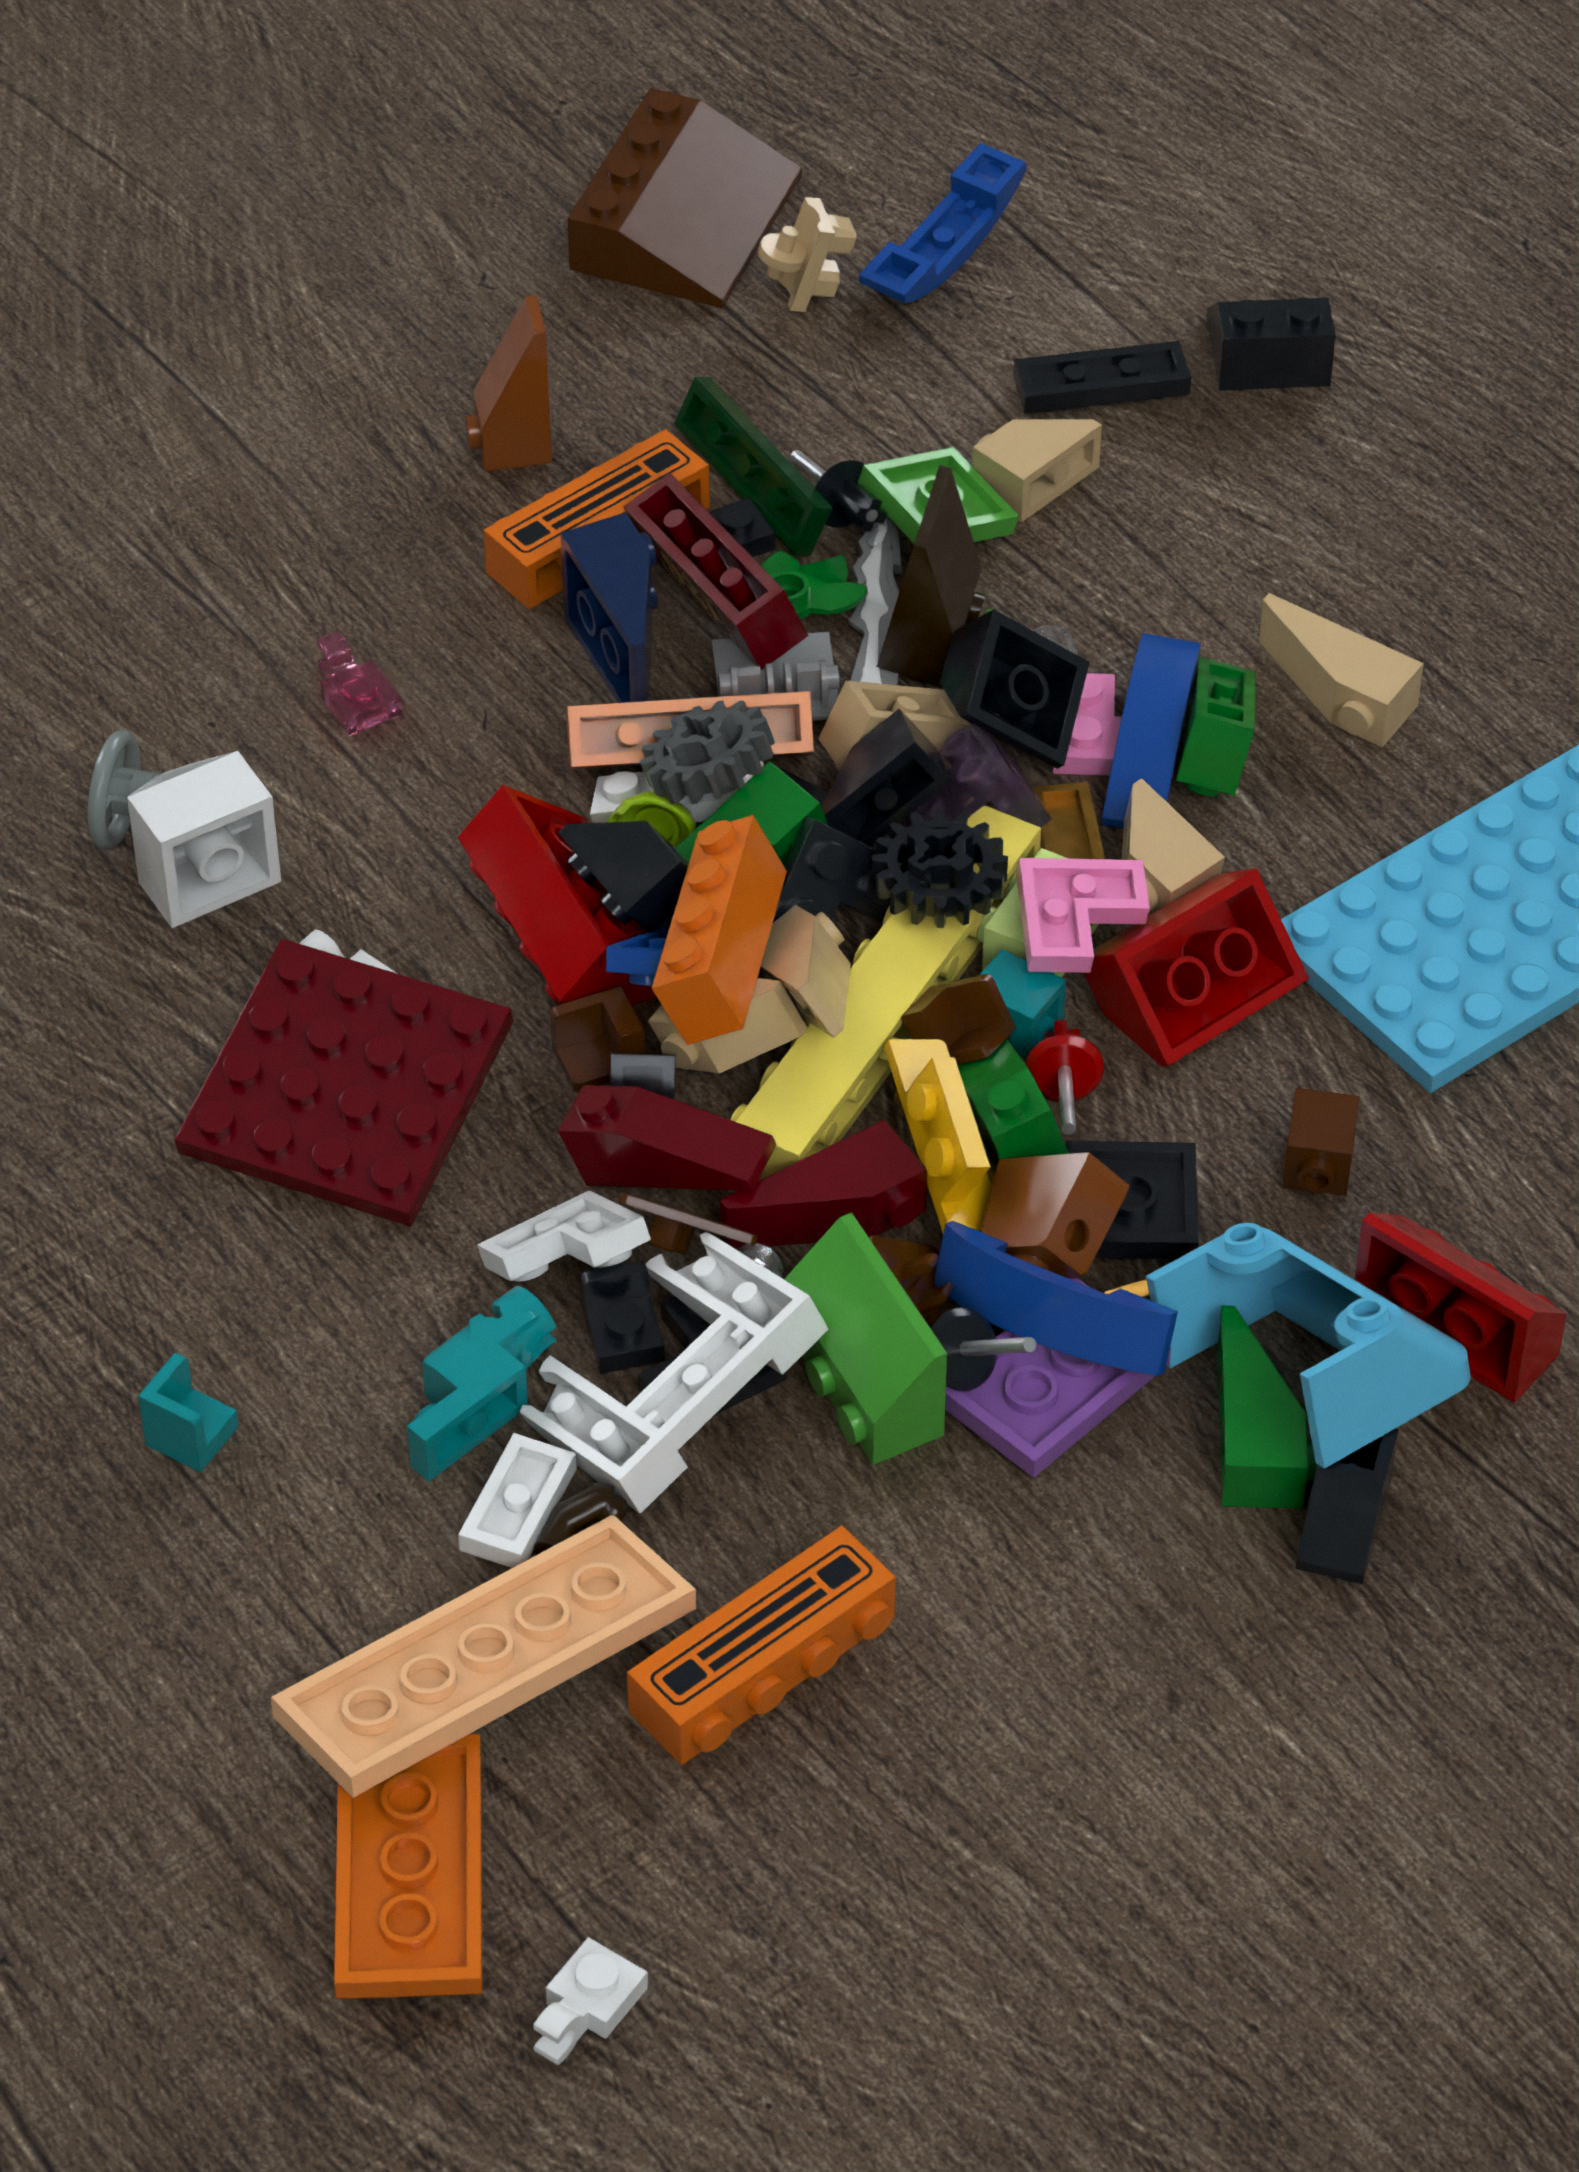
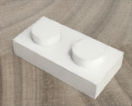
M513 1433L458 1534L459 1550L510 1568L528 1560L533 1552L534 1544L555 1506L561 1500L577 1469L576 1453Z

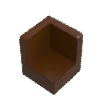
M989 974L929 987L901 1016L912 1039L943 1040L946 1043L950 1057H955L957 1064L987 1058L1016 1029L997 985Z
M621 986L557 1005L550 1011L552 1050L575 1092H580L583 1085L601 1086L610 1083L611 1054L613 1052L645 1053L644 1028Z

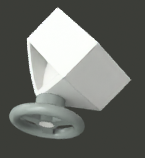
M124 729L117 730L107 738L98 755L89 790L88 828L91 839L99 849L111 850L122 841L131 823L138 881L171 928L281 882L273 797L239 751L219 755L158 774L141 770L139 745L135 736L130 731ZM112 813H114L113 819L107 829V824L110 820V817Z

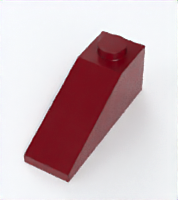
M583 1085L558 1129V1133L586 1186L753 1191L777 1145L773 1136L768 1133L638 1086Z
M882 1120L758 1181L753 1191H737L721 1199L720 1222L758 1236L755 1246L720 1235V1240L734 1249L817 1243L839 1217L849 1213L854 1215L868 1237L877 1236L893 1227L905 1226L918 1215L926 1212L927 1170L889 1124Z

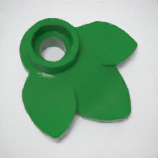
M778 551L761 564V567L784 589L800 620L810 614L831 615L848 611L863 602L868 594L867 586L848 582V567L846 558L843 555L811 564L799 565V562L791 555Z

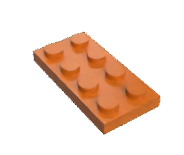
M480 1733L466 1735L354 1798L338 1783L334 1969L336 1999L483 1994L482 1749Z

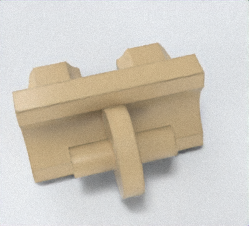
M805 197L794 227L784 226L780 234L772 233L763 236L758 247V256L768 266L766 274L770 278L778 280L790 293V299L787 304L790 311L806 312L811 297L835 296L840 283V271L835 260L825 259L827 253L851 254L856 241V232L850 218L829 215L826 213L820 198Z

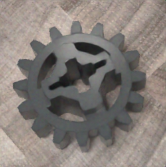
M717 701L709 711L703 712L700 706L693 707L692 711L681 714L679 717L674 716L670 719L673 727L669 730H655L652 734L656 743L643 746L642 751L645 758L640 760V764L649 786L652 787L657 796L663 797L667 795L672 804H676L685 796H688L691 804H698L705 794L712 793L715 799L722 798L723 793L726 794L736 788L741 789L744 787L743 777L747 774H761L764 770L760 761L773 758L774 754L771 745L775 744V740L766 718L762 716L760 708L755 706L747 709L744 701H738L727 709L724 701Z

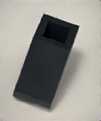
M647 821L566 824L558 832L574 851L566 858L568 863L589 885L592 886L598 880L604 886L607 892L600 900L624 926L634 919L649 932L660 928L674 915L689 863L674 845Z
M1393 1429L1325 1469L1317 1464L1298 1551L1296 1569L1363 1584L1392 1480L1399 1429Z

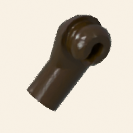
M594 1483L561 1501L555 1506L533 1546L535 1554L538 1555L579 1533L592 1520L598 1523L614 1515L622 1521L628 1510L626 1500L613 1493V1486Z

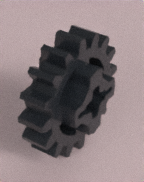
M936 809L933 820L925 821L920 814L914 812L911 813L909 827L906 828L902 824L893 822L889 827V838L878 837L876 840V855H872V881H876V896L878 899L890 898V912L893 915L901 913L906 909L912 911V924L918 925L925 916L934 917V923L937 928H944L946 917L955 916L962 925L969 924L971 910L987 915L990 913L991 899L1001 900L1004 896V882L1007 881L1008 856L1003 855V840L1001 837L989 839V825L986 822L978 824L973 828L968 826L967 813L962 812L954 821L945 819L942 809ZM902 863L907 866L905 873H902L900 870ZM975 863L978 865L980 869L978 874L973 871V865Z

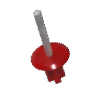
M1066 1020L1054 1021V1032L1044 1033V1040L1032 1048L1027 1056L1025 1065L1028 1067L1044 1098L1060 1102L1061 1130L1064 1134L1071 1135L1076 1131L1074 1101L1088 1096L1098 1087L1104 1074V1061L1097 1047L1081 1037L1079 1028L1068 1030Z

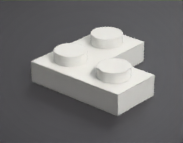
M589 1190L477 1244L486 1269L509 1281L521 1282L542 1275L548 1270V1263L566 1254L592 1267L605 1268L617 1265L632 1255L631 1249L651 1240L642 1215Z

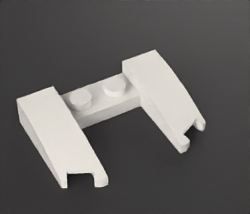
M709 1232L700 1235L708 1256L702 1257L677 1271L671 1269L662 1253L651 1258L646 1263L648 1273L654 1280L711 1325L627 1407L550 1355L543 1361L539 1369V1373L545 1382L556 1385L544 1413L529 1405H522L520 1410L524 1420L553 1446L575 1452L576 1465L598 1483L613 1486V1493L625 1499L627 1505L640 1514L688 1468L678 1450L766 1364L783 1375L829 1330L808 1294Z

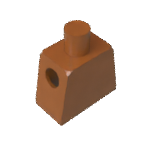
M1089 1152L1000 1159L992 1185L982 1233L1007 1242L1006 1254L1068 1279L1081 1278L1088 1272L1127 1195L1130 1185Z

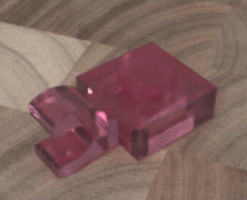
M338 631L316 639L317 646L325 656V658L318 660L319 669L326 678L320 681L321 698L348 736L402 715L400 696L373 660L357 666L346 640Z

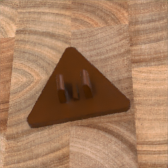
M622 1192L618 1200L622 1204L656 1214L650 1232L651 1240L648 1241V1244L671 1253L677 1252L682 1255L687 1253L696 1227L754 1246L758 1239V1236L668 1202Z
M876 1235L870 1236L869 1239L926 1323L932 1328L935 1321L940 1317V1304L946 1301L954 1288L951 1282H946L939 1287L933 1284L939 1260V1252L936 1247Z

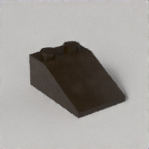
M939 465L876 666L942 687L940 680L953 631L979 617L986 595L975 591L981 572V564L952 469Z

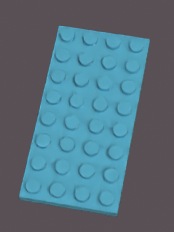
M1579 745L1281 919L1309 977L1305 982L1430 1094L1579 1003Z

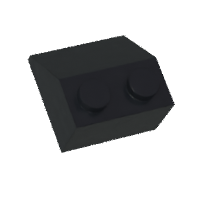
M1302 297L1282 300L1216 302L1207 308L1206 318L1219 391L1331 386L1336 333L1329 298Z
M993 609L953 631L940 683L961 718L1058 769L1065 765L1090 662Z

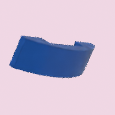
M980 142L950 175L951 192L901 246L889 241L859 274V283L903 303L920 299L935 290L968 260L994 227L1026 172V162Z
M1142 633L1122 714L1101 825L1123 829L1132 785L1141 778L1168 803L1187 704L1192 691L1201 643Z
M953 1220L945 1224L933 1284L939 1287L946 1282H951L954 1288L948 1297L962 1307L979 1312L988 1322L1022 1338L1032 1337L1037 1344L1053 1350L1128 1371L1155 1376L1165 1373L1178 1311L1121 1288L1112 1293L1105 1294L1006 1254L1008 1243Z

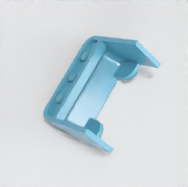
M1254 1223L1234 1225L1227 1229L1223 1235L1146 1276L1150 1300L1178 1311L1170 1345V1364L1167 1366L1169 1368L1218 1343L1221 1305L1235 1306L1248 1326L1277 1311L1339 1350L1336 1354L1300 1373L1316 1464L1324 1469L1459 1393L1469 1384L1471 1379L1467 1350L1461 1343L1282 1236Z

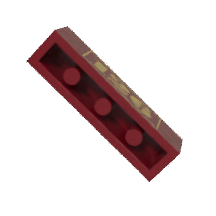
M671 473L623 506L638 532H646L649 535L655 549L656 559L661 566L756 666H760L761 670L765 668V664L774 662L808 637L784 589Z

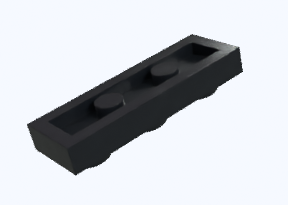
M1179 341L1014 359L1013 377L1024 414L1190 395L1191 375Z

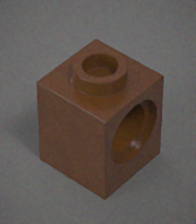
M1303 1088L1295 1089L1283 1178L1284 1188L1305 1190L1311 1193L1347 1196L1360 1096Z

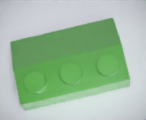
M849 1213L839 1217L784 1280L811 1297L829 1328L802 1355L808 1379L818 1396L824 1397L827 1395L836 1408L839 1426L847 1441L852 1445L859 1443L871 1463L875 1465L944 1436L947 1352L854 1215Z

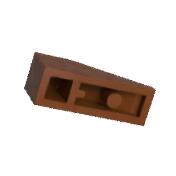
M537 295L525 296L473 391L475 415L465 416L469 449L480 450L484 472L552 463L546 331Z

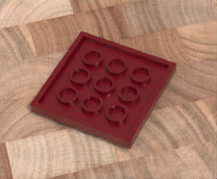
M281 938L174 1139L177 1151L182 1155L412 1227L513 1024L511 1008Z

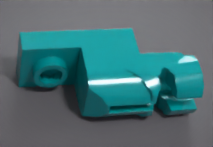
M515 1286L491 1303V1310L497 1319L485 1317L483 1314L476 1315L469 1320V1324L430 1352L423 1360L424 1393L431 1404L421 1409L413 1421L407 1425L410 1466L428 1482L520 1414L522 1405H528L526 1371L543 1351L556 1343L557 1339L549 1333L557 1327L546 1307L526 1288Z

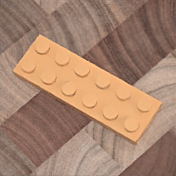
M611 1515L271 1697L273 1718L354 1798L696 1610V1589L617 1517Z

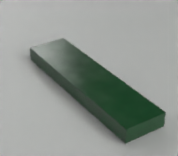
M694 377L674 425L743 500L747 498L752 500L775 534L795 556H811L833 508L710 377Z

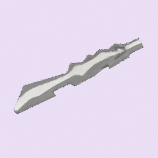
M887 515L883 524L874 522L871 532H866L858 541L861 556L853 566V575L856 583L867 586L868 594L863 602L856 607L849 619V625L864 635L850 681L898 685V673L876 667L899 595L894 574L902 573L898 530L895 528L894 522Z

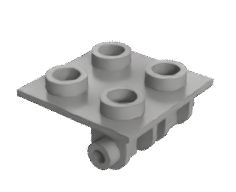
M829 632L807 633L808 637L774 662L765 664L763 670L760 669V666H756L731 638L712 640L718 697L810 691L812 721L827 720L838 698L837 689H839L838 665H834Z

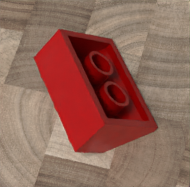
M1257 868L1217 874L1149 915L1146 924H1134L1094 948L1091 972L1084 973L1103 1015L1161 1067L1173 1064L1309 979Z
M1369 1212L1364 1217L1361 1223L1354 1279L1461 1343L1467 1350L1471 1377L1515 1403L1559 1356L1567 1313L1555 1307L1546 1297L1533 1294L1500 1274L1489 1263L1478 1261L1445 1241L1437 1232L1423 1228L1403 1215Z

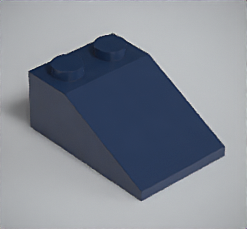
M625 512L560 533L564 619L617 703L648 701L652 649V610L658 606L656 591L651 581L650 569L657 562L653 543L646 532H638Z

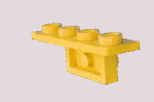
M888 1039L883 1047L919 1160L927 1170V1185L942 1232L944 1234L945 1224L952 1220L982 1232L992 1190V1184L987 1172L990 1164L955 1057H950L946 1043L940 1039Z

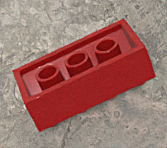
M502 785L457 838L471 859L469 861L471 871L482 882L487 884L495 897L494 908L504 920L513 926L520 937V950L532 963L538 966L546 979L545 990L557 1004L561 1005L621 986L631 1005L656 997L652 986L629 983V974L606 972L607 946L648 931L634 919L624 926L601 902L600 898L607 892L604 886L598 880L592 886L589 885L566 860L574 851L558 832L566 824L588 823L586 818Z

